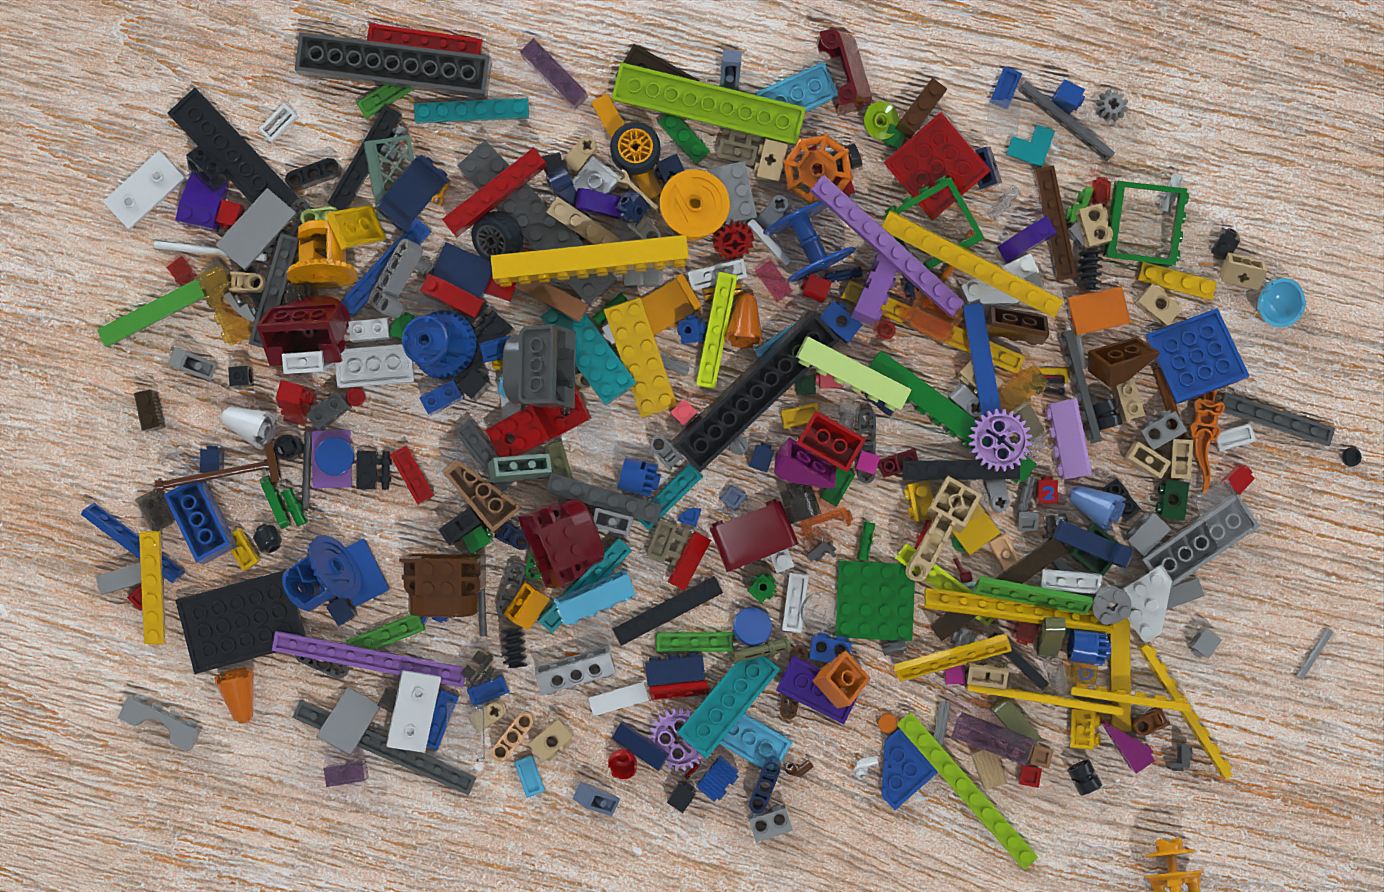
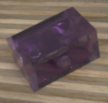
M366 759L331 764L323 768L326 787L361 782L369 778Z

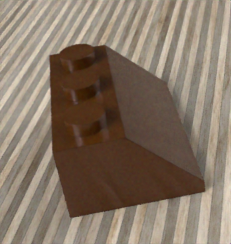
M990 306L986 328L987 333L991 337H1004L1011 341H1024L1030 345H1043L1049 337L1047 316Z

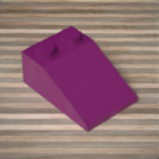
M790 437L776 452L774 473L780 479H785L790 483L830 489L835 487L836 466L799 446Z

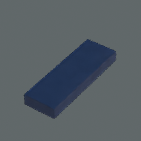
M624 722L619 724L612 737L614 741L657 771L662 769L669 756L668 752Z

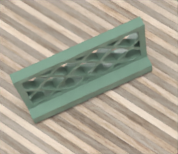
M410 135L363 142L375 205L386 193L384 189L385 183L388 180L395 183L390 178L395 169L402 173L404 172L398 167L401 160L405 158L410 163L414 160ZM400 140H406L408 148L404 154L394 148ZM384 143L390 147L385 157L377 152L376 144ZM392 149L401 155L396 165L386 159ZM384 161L394 167L388 176L381 172L380 166ZM376 210L377 219L385 218Z

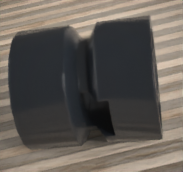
M855 143L844 146L845 149L848 148L850 151L851 169L861 167L862 160ZM835 150L829 152L832 156L838 153ZM842 158L836 160L838 172H844Z
M1115 398L1093 404L1095 416H1098L1097 424L1099 431L1123 424L1120 413H1116L1118 406Z
M285 434L276 439L274 450L277 456L282 459L296 460L304 453V443L297 436Z
M1089 759L1080 761L1067 769L1071 779L1076 781L1075 787L1081 796L1089 794L1102 786L1098 775L1093 773L1095 769Z

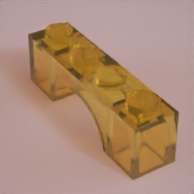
M223 265L200 273V278H198L199 285L208 294L205 298L209 307L213 306L216 313L213 314L216 324L222 327L223 332H221L224 343L228 342L229 346L249 339L251 331L246 319L231 316L223 307L222 294L224 289L230 284Z

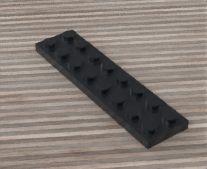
M193 88L167 112L197 146L202 145L227 168L228 179L252 204L267 188L289 207L297 199H300L197 88Z

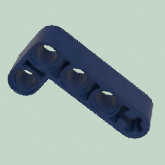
M561 167L547 175L546 179L554 194L575 207L577 192L568 172ZM579 210L590 217L587 211ZM575 232L581 241L586 239L577 232Z
M1063 520L1059 521L1053 535L1055 540L1121 568H1128L1135 551L1128 546L1112 542Z

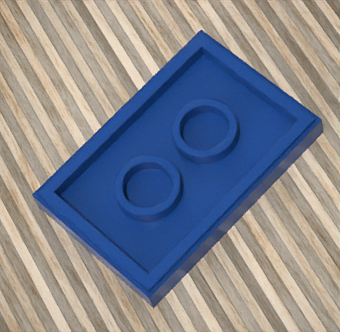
M365 538L346 547L355 559L361 574V589L357 595L351 598L354 606L357 607L389 591L390 588Z

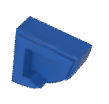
M691 508L684 511L678 518V521L696 527L701 508Z

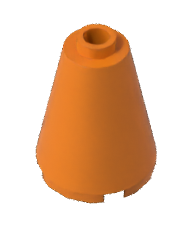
M743 293L737 298L724 337L725 343H728V341L732 342L731 346L753 348V344H758V347L763 344L757 299L750 293Z
M246 667L225 671V676L220 677V675H217L214 678L215 684L234 721H238L240 724L249 722L250 718L253 717V669L250 668L247 671Z

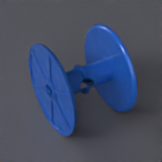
M821 200L785 216L763 231L764 235L769 236L793 228L800 242L798 247H802L810 265L791 275L787 279L788 284L802 280L805 276L809 277L812 273L815 274L857 250L855 247H848L827 256L819 240L820 235H817L810 221V218L827 208Z

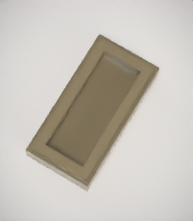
M1025 401L1013 410V417L1015 418L1020 415L1019 422L1026 421L1023 427H1030L1026 434L1032 435V437L1027 439L1028 441L1033 440L1045 431L1029 402Z

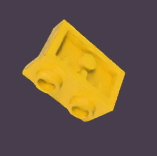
M929 480L906 485L904 496L910 503V508H908L909 518L913 519V522L933 519L925 514L933 500Z
M1072 709L1070 748L1090 750L1098 748V745L1101 744L1099 726H1101L1100 722L1102 721V715L1099 712Z

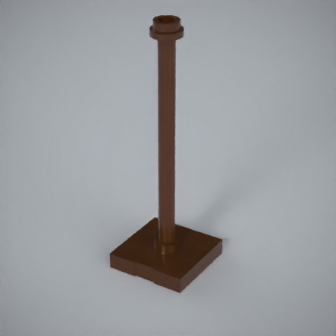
M264 444L267 459H264L263 462L165 481L162 478H158V480H155L156 491H161L162 493L165 492V488L263 469L270 471L272 483H282L274 444Z

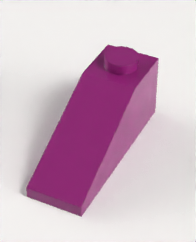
M1104 720L1100 722L1133 772L1137 774L1155 761L1151 755L1154 752L1147 743L1144 745L1137 738Z

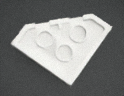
M1162 565L1121 588L1127 592L1131 599V614L1127 619L1144 643L1161 635L1172 579Z

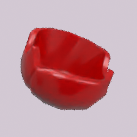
M619 749L610 754L608 768L610 767L613 777L629 779L636 773L637 759L629 750Z

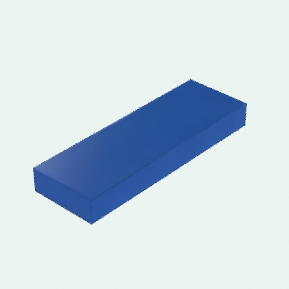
M444 689L440 690L434 708L427 747L435 750L439 749L459 695Z

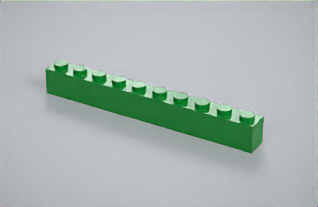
M880 351L868 367L912 389L905 402L906 404L910 402L915 406L914 410L922 416L924 414L931 418L929 421L937 427L943 426L949 436L952 438L958 437L962 440L961 444L967 449H974V446L968 445L970 442H973V439L969 438L968 435L974 434L970 428L977 427L974 423L976 419L883 351ZM983 437L982 444L987 447L986 439ZM1008 446V448L1013 452L1014 449ZM1005 455V456H999V458H1000V459H1005V458H1006V455ZM1024 455L1026 460L1020 459V479H1010L1016 484L1017 482L1024 483L1037 465L1026 455Z

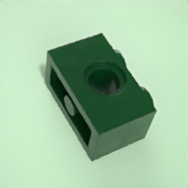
M1164 479L1159 483L1158 494H1160V498L1155 507V512L1158 513L1157 516L1159 518L1185 521L1190 482ZM1169 495H1173L1175 497V503L1173 505H1170L1168 503Z

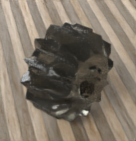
M308 282L292 284V287H288L285 292V301L288 305L294 301L298 302L306 298L309 299L310 296H318V291H316L313 284H308Z

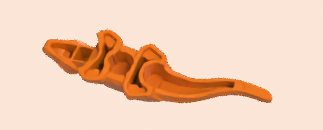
M1218 389L1201 395V398L1196 399L1194 402V420L1189 426L1194 454L1203 475L1202 495L1208 492L1211 478L1208 448L1210 443L1216 440L1221 433L1220 428L1217 426L1218 416L1225 409L1222 401H1215Z

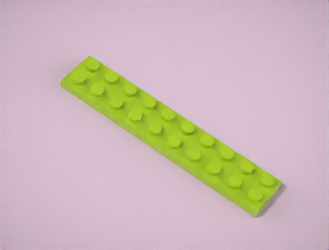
M620 62L611 98L615 102L794 146L798 143L806 107Z

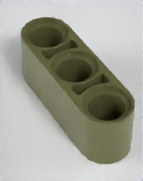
M1044 617L1036 645L1038 656H1058L1066 631L1065 618Z
M1003 697L991 707V710L1026 751L1042 739L1007 697Z

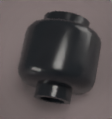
M262 524L256 528V532L253 535V539L261 552L273 553L281 546L282 537L274 525Z

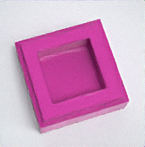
M861 451L856 469L874 475L880 456Z
M965 665L945 669V684H965Z

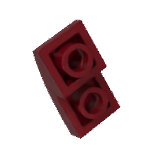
M915 448L879 459L878 463L883 478L902 473L903 460H918Z

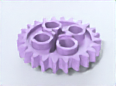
M995 409L994 415L987 411V418L984 415H980L981 422L975 420L974 423L977 427L970 428L974 434L968 435L969 438L973 439V442H970L968 445L974 446L970 453H977L974 460L981 459L980 466L987 463V470L994 466L995 472L999 470V467L1005 472L1007 466L1012 470L1014 469L1013 463L1020 466L1019 459L1026 460L1023 454L1030 453L1026 446L1032 445V443L1027 442V439L1031 438L1032 435L1026 434L1030 427H1023L1026 421L1019 422L1020 415L1014 418L1013 411H1010L1007 415L1006 409H1003L1001 414H999L998 409ZM995 422L1002 424L1003 429L1001 432H997L994 429ZM986 429H989V430L992 432V434H994L996 437H1001V436H1002V437H1003L1002 441H1003L1005 444H1007L1008 446L1012 447V448L1014 449V451L1012 452V451H1011L1005 444H1003V443H1001V444L998 445V444H997L998 439H997L996 437L992 436L991 434H988V433L986 432ZM1011 433L1018 436L1016 444L1011 443L1009 440ZM983 437H988L991 440L989 447L983 446ZM999 449L1006 451L1005 459L998 457L997 452Z
M682 707L680 712L677 713L676 708H673L672 714L666 710V717L660 714L659 719L661 721L654 720L653 723L657 727L650 728L654 734L649 735L648 738L653 739V743L669 753L665 763H668V769L672 765L675 766L676 771H678L680 766H682L684 771H686L687 765L694 768L693 762L695 761L697 764H700L701 762L698 757H704L686 741L682 740L690 748L691 753H689L681 742L677 743L675 741L677 739L676 735L668 729L670 725L674 732L677 733L676 722L681 720L685 723L691 716V709L684 713V708ZM663 733H668L671 736L669 743L662 741L661 735ZM674 749H682L683 757L677 758L673 753Z

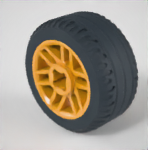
M630 122L624 124L612 136L610 143L612 160L620 170H625L628 174L640 175L650 171L660 157L661 144L659 137L650 126L644 123Z

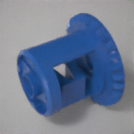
M439 310L410 321L402 335V346L408 358L415 362L425 374L438 379H448L461 374L472 362L476 351V336L471 324L462 315L449 310Z
M320 535L314 538L309 543L307 550L309 553L307 556L287 569L282 577L283 588L287 597L296 607L304 611H313L334 596L344 599L352 598L361 589V574L355 559L342 543L327 535Z

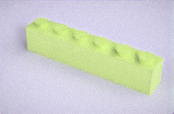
M808 336L805 337L796 355L800 359L798 363L808 368L812 365L817 368L816 372L824 376L827 373L834 376L833 381L841 385L844 382L850 384L851 390L859 394L863 391L868 394L867 398L878 402V400L885 402L884 407L895 411L896 408L902 409L912 390Z

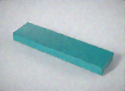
M690 463L650 501L662 505L658 521L703 477ZM637 518L647 530L655 524Z

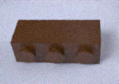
M932 78L901 118L895 129L911 139L941 100L947 88Z

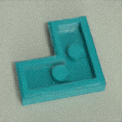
M1037 125L1031 142L1013 136L1006 156L1042 168L1055 131Z

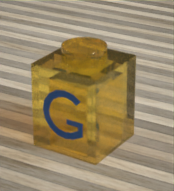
M1071 662V665H1068L1067 676L1070 681L1096 685L1097 665Z

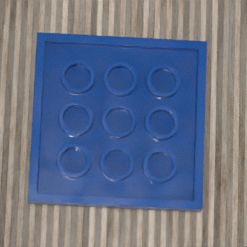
M1218 308L1145 335L1147 343L1160 352V355L1155 360L1176 405L1249 378V373Z

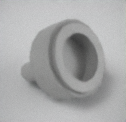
M738 436L729 445L731 452L735 455L745 454L749 447L747 440L741 436Z

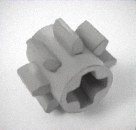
M965 628L958 629L951 636V640L955 641L954 646L956 647L974 643L976 638L972 636V630Z

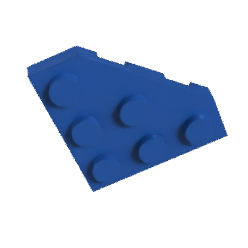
M900 728L884 740L881 796L895 811L938 773Z

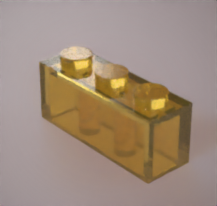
M1035 364L1028 367L998 391L1001 411L1006 409L1007 415L1025 401L1030 402V397L1034 393L1039 395L1047 388L1045 385L1048 383V380Z

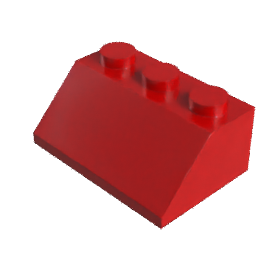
M815 410L801 433L797 444L848 472L866 438Z

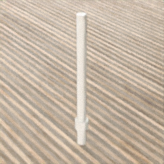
M162 241L154 242V248L229 257L219 248ZM261 253L256 260L266 261L267 254Z

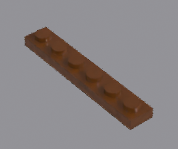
M1052 165L1037 168L1034 172L1043 216H1048L1057 232L1056 236L1049 239L1057 281L1076 278L1077 273L1055 167Z

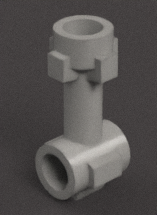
M397 125L392 132L395 133L394 137L407 135L408 130ZM400 141L396 143L394 148H397ZM384 144L380 154L385 157L390 147ZM392 149L386 159L395 161L398 153Z

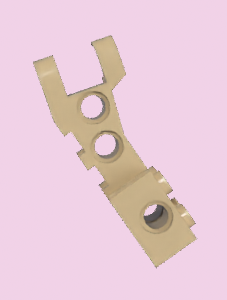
M949 476L945 478L925 513L932 517L933 521L906 566L905 574L910 580L922 581L927 577L952 529L960 533L965 528L982 496L981 494ZM915 566H918L921 569V572L917 577H915L912 574V570Z

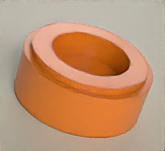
M885 713L879 717L878 727L882 732L892 733L896 730L898 722L892 714Z

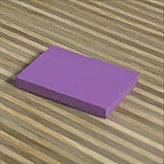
M351 430L312 431L313 488L352 487V467L345 474L333 476L322 472L315 461V452L318 445L327 438L339 437L348 441L351 445Z

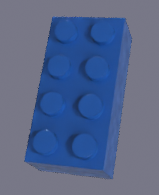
M206 481L180 485L164 494L166 502L196 563L204 565L238 547Z

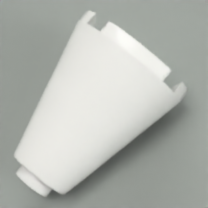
M229 407L221 415L222 423L259 449H264L262 447L264 444L271 443L277 430V425L274 422L278 419L276 414L272 412Z

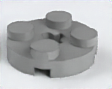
M1107 586L1096 593L1091 609L1095 617L1102 624H1113L1130 616L1131 599L1125 590L1119 589L1116 586ZM1110 602L1115 604L1114 607L1107 608Z

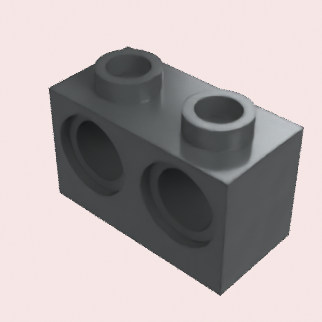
M336 391L306 415L317 430L323 431L350 410L352 406L346 401L341 392Z

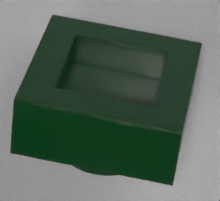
M803 375L796 381V395L816 394L815 375Z

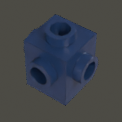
M628 190L620 199L615 209L620 213L619 217L623 221L637 224L643 218L650 205L641 194Z

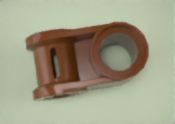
M1153 707L1131 720L1132 732L1146 736L1170 725V721L1166 720L1162 712L1163 708ZM1143 721L1144 729L1139 731L1138 724Z

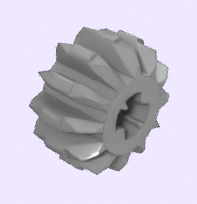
M1110 89L1105 94L1101 93L1099 95L1100 99L1095 102L1099 106L1095 109L1096 112H1101L1099 118L1106 116V122H1109L1111 118L1114 122L1118 121V117L1123 118L1125 116L1124 112L1128 111V107L1125 106L1128 100L1122 99L1124 93L1118 95V90L1116 89L1113 93ZM1110 102L1113 103L1114 109H1111Z

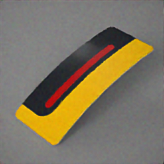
M1032 368V383L1068 384V369Z

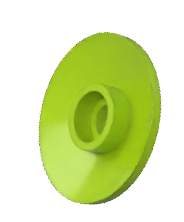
M874 102L864 113V127L871 137L878 140L888 139L894 135L886 133L890 125L897 126L899 123L898 113L888 102ZM877 118H879L880 121H881L879 125L877 124V121H876Z

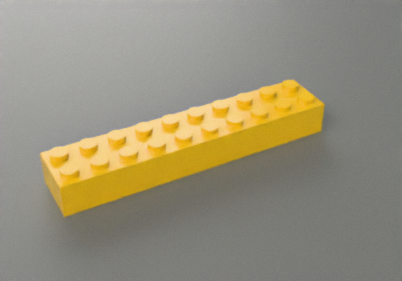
M686 235L491 256L493 280L496 284H500V287L512 286L514 282H519L520 285L531 284L533 280L545 283L550 282L552 278L564 281L569 280L571 276L583 279L588 278L590 274H597V277L608 276L609 272H616L617 275L627 274V270H635V272L639 273L646 272L647 268H654L655 270H665L666 266L684 268L685 264H689Z

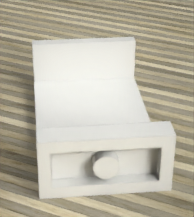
M323 351L282 354L284 374L321 372L335 366V363H324Z

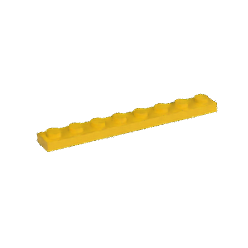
M1145 643L1137 646L1171 700H1175V697L1187 699L1183 693L1180 694L1177 690L1179 687L1177 682L1167 675L1168 669L1162 661L1159 662L1156 658L1157 652L1154 647ZM1190 710V712L1179 711L1220 776L1225 779L1233 776L1230 771L1232 769L1231 765L1226 759H1222L1219 754L1221 750L1217 744L1210 741V733L1204 726L1201 727L1198 720L1200 718L1194 710Z

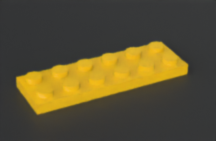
M641 297L605 308L604 312L622 364L637 383L631 390L641 418L677 406Z

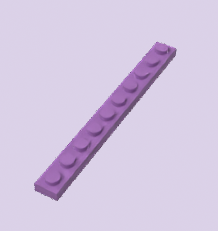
M822 175L810 192L949 317H954L964 301L825 175Z
M281 631L275 632L272 651L400 676L402 670L437 675L441 677L440 683L462 688L467 672V667Z

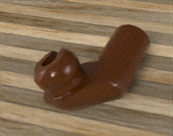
M809 759L801 765L788 762L785 765V771L789 775L801 777L814 766Z

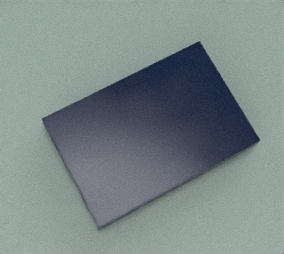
M445 242L431 275L445 280L480 299L483 298L493 276L491 262Z

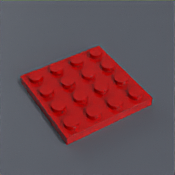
M943 112L935 116L883 162L913 198L919 195L918 191L926 186L931 188L937 185L935 181L944 176L952 178L962 196L992 171ZM946 186L917 204L933 221L957 200L949 186Z

